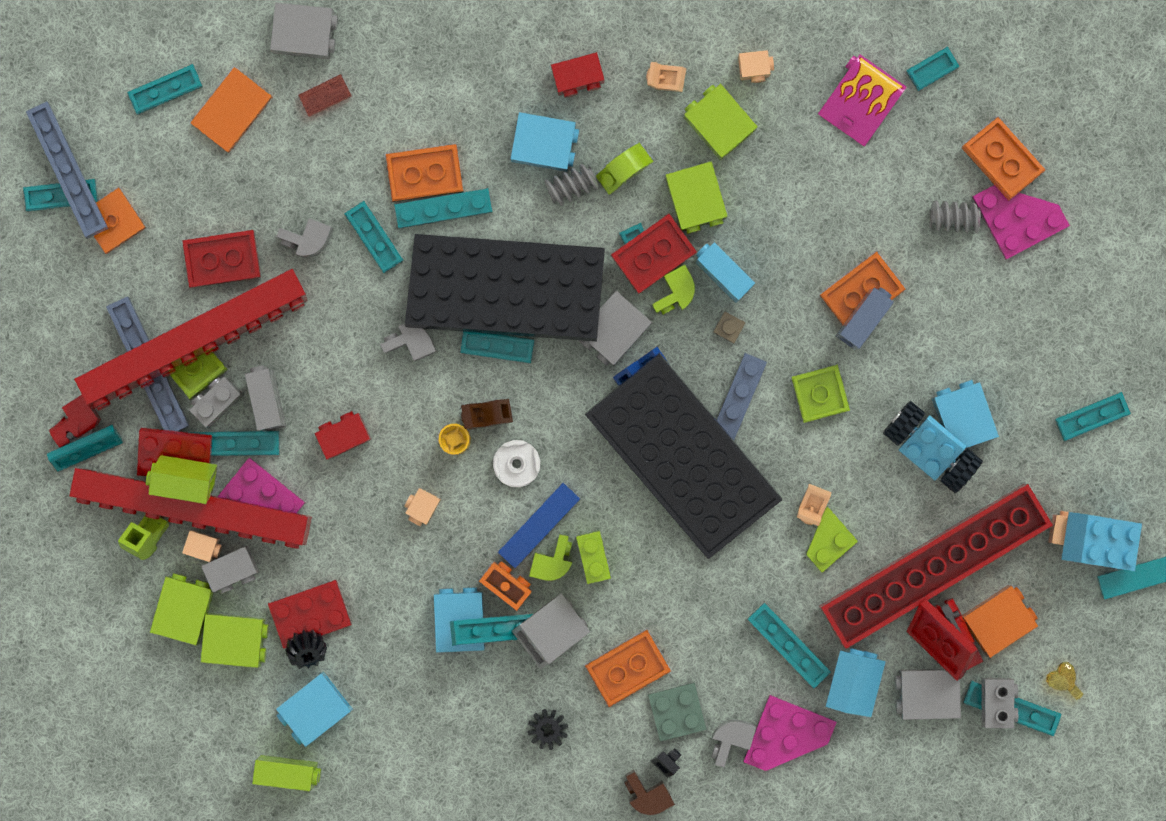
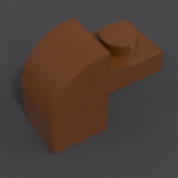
M509 399L461 405V419L465 429L471 430L513 423Z
M634 770L626 774L627 781L624 783L630 794H636L635 797L629 800V803L636 811L646 815H655L675 805L663 781L645 790Z

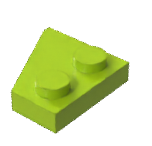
M826 507L806 555L822 573L858 541L831 509Z

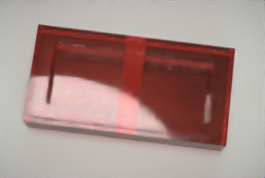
M341 74L298 95L309 117L352 97Z

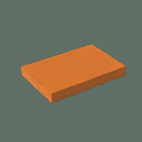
M234 67L190 123L229 153L273 97Z
M999 117L962 146L965 153L1008 201L1045 171V168Z
M457 144L386 154L392 202L463 192Z
M875 252L820 294V297L843 326L870 289H879L880 287L885 289L892 295L890 297L891 300L906 289L878 252Z
M648 630L643 631L585 665L608 707L671 672Z

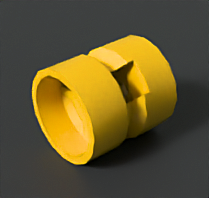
M449 424L441 429L438 441L444 452L458 455L464 453L469 448L471 436L464 426Z

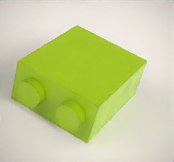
M720 83L717 87L711 85L703 92L705 97L698 103L696 100L691 102L684 109L686 113L683 118L721 161L755 132L758 126Z
M712 161L665 175L678 224L682 231L686 230L687 234L700 231V226L709 224L710 227L724 224L723 219H727L728 216Z
M160 455L158 461L152 464L151 471L147 473L146 485L149 486V495L207 504L215 487L217 465Z
M600 530L576 535L587 584L611 579Z
M173 573L172 577H165L150 633L198 645L200 644L204 629L205 614L209 612L214 592H212L209 583L196 579V582L193 583L186 581L187 576Z
M205 614L201 662L259 668L261 662L265 663L267 649L263 648V639L268 638L269 624H265V618Z
M261 755L255 760L252 784L311 791L320 782L321 768H317L318 762Z

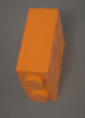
M1007 585L962 615L968 629L989 658L1038 627L1035 622L1038 619L1031 607H1025L1022 602L1025 598L1017 587L1013 588L1011 585Z

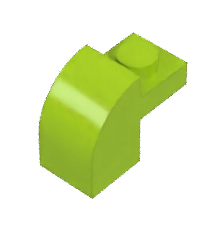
M639 142L609 162L595 177L610 195L629 179L641 173L654 161Z
M686 265L663 277L672 294L652 304L656 314L661 312L664 315L674 310L673 304L675 303L679 305L682 311L692 301L695 285Z
M144 516L138 525L133 522L129 524L118 540L119 546L137 558L146 560L156 551V544L169 527V523L162 518L152 519Z
M559 535L554 557L535 552L529 574L530 577L551 581L561 578L569 571L572 562L563 559L564 555L569 556L572 542L568 541L569 536Z

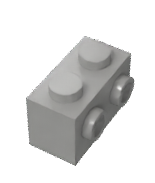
M226 377L222 379L216 378L208 386L211 389L204 396L200 394L191 402L193 407L189 411L206 428H210L244 396Z
M248 546L201 566L212 592L219 590L220 594L234 589L232 584L241 581L242 584H246L255 580L254 574L260 572Z
M982 678V727L1014 728V722H1018V708H1014V698H1018V684H1014V679Z

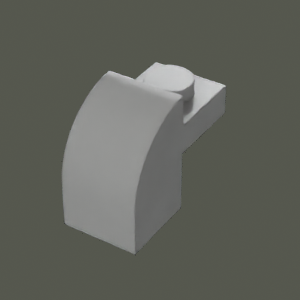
M309 218L302 236L279 228L276 237L282 240V245L294 249L295 245H297V256L313 257L326 248L333 228Z
M405 324L399 325L402 335L398 336L397 333L391 334L384 338V343L380 344L385 354L407 345L415 362L437 352L429 334L424 329L405 327Z
M728 720L721 723L712 734L713 739L720 741L719 745H714L711 758L715 759V765L725 767L731 745L750 750L756 725L741 720Z

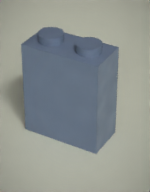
M881 287L879 289H870L835 336L853 350L860 349L894 303L890 299L892 295Z

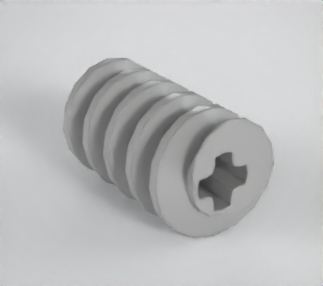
M580 164V172L575 168H571V176L566 172H562V180L554 176V184L549 180H545L546 188L554 205L555 201L563 206L564 197L572 202L573 193L578 198H581L582 189L587 194H590L589 186H592L595 190L599 189L589 164L588 169L583 164Z
M934 200L930 208V229L932 224H935L936 230L940 231L941 226L945 225L946 232H949L951 226L954 225L956 232H959L960 227L964 226L965 233H968L970 227L973 226L975 233H978L981 218L980 207L978 209L976 203H971L968 209L967 203L962 202L960 208H958L957 202H952L949 208L947 201H943L939 207L938 201Z

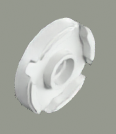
M512 440L504 443L497 450L493 459V468L496 476L502 483L510 487H523L536 479L540 471L541 460L538 452L531 444L522 440ZM515 459L521 461L520 468L513 467L512 462Z

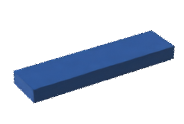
M562 483L498 553L516 568L580 498Z

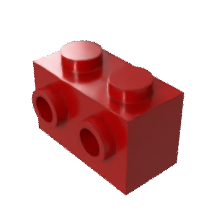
M597 52L551 64L558 96L564 94V98L572 97L578 94V90L587 88V91H594L601 88L600 84L605 83Z
M353 411L340 416L341 421L332 425L330 421L318 427L319 431L314 434L326 460L372 440L360 413L354 415Z

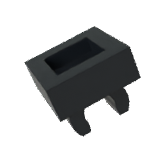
M675 748L668 754L662 751L651 762L669 778L680 769L675 762L680 758L681 754Z

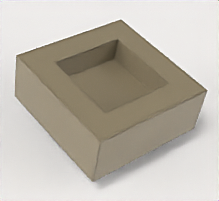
M724 311L713 333L734 344L746 322Z

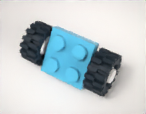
M909 401L893 418L883 434L897 446L910 435L900 446L899 451L933 480H936L949 467L940 482L952 492L957 493L977 472L983 460L968 448L965 450L966 445L930 415L917 428L916 426L922 420L925 412L912 401Z

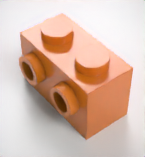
M494 561L479 582L517 611L532 592L529 588L531 584L522 576H519L517 579L510 574L512 569L504 562L500 561L498 564Z

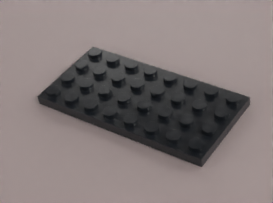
M415 234L405 327L597 342L605 248Z
M660 353L655 355L585 413V416L707 559L711 558L782 501L779 493Z

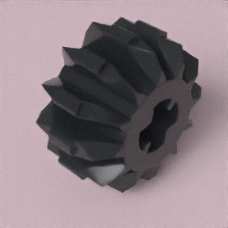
M304 629L302 633L294 632V636L288 638L285 649L286 656H288L291 665H296L299 669L304 666L308 669L311 665L318 666L319 661L325 660V654L327 653V646L321 633L316 634L314 630L306 632Z
M543 709V718L538 713L534 714V718L538 723L529 721L528 725L536 729L528 730V735H537L531 742L535 744L540 739V749H543L545 742H548L549 750H553L552 741L561 746L562 742L558 736L567 738V733L560 730L568 728V724L559 725L564 716L560 715L555 719L556 710H552L550 717L547 716V710ZM546 723L552 724L551 729L555 730L554 733L551 734L549 732V735H545L544 729L541 728L542 725L546 727Z

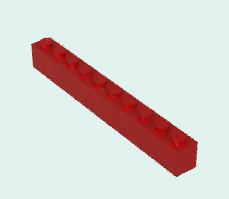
M75 468L69 494L70 497L76 498L77 503L90 505V502L93 501L98 502L100 508L113 510L114 506L122 507V512L136 515L137 511L146 512L145 517L159 519L160 516L169 517L168 522L183 524L184 520L192 522V527L206 529L207 525L215 527V532L229 534L230 530L239 532L238 536L252 539L253 535L262 537V542L276 544V540L285 542L286 547L299 549V545H307L312 516L210 495L207 504L149 495V486L146 485L145 481L83 468Z

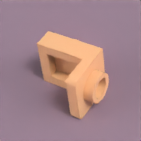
M651 62L646 75L647 85L657 90L683 92L686 68Z
M809 484L800 503L797 518L801 519L805 524L819 526L831 497V492Z

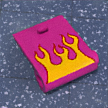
M860 54L858 57L853 55L845 66L848 72L818 115L865 147L900 98L906 86Z

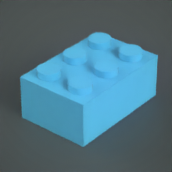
M1069 512L1061 560L1135 571L1142 524Z

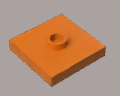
M117 188L96 202L108 229L94 235L105 254H108L146 228L120 188Z

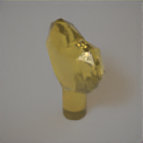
M1062 662L1058 665L1056 671L1047 674L1046 682L1049 687L1060 691L1068 690L1076 700L1083 696L1082 691L1075 685L1076 672L1074 666L1069 662Z

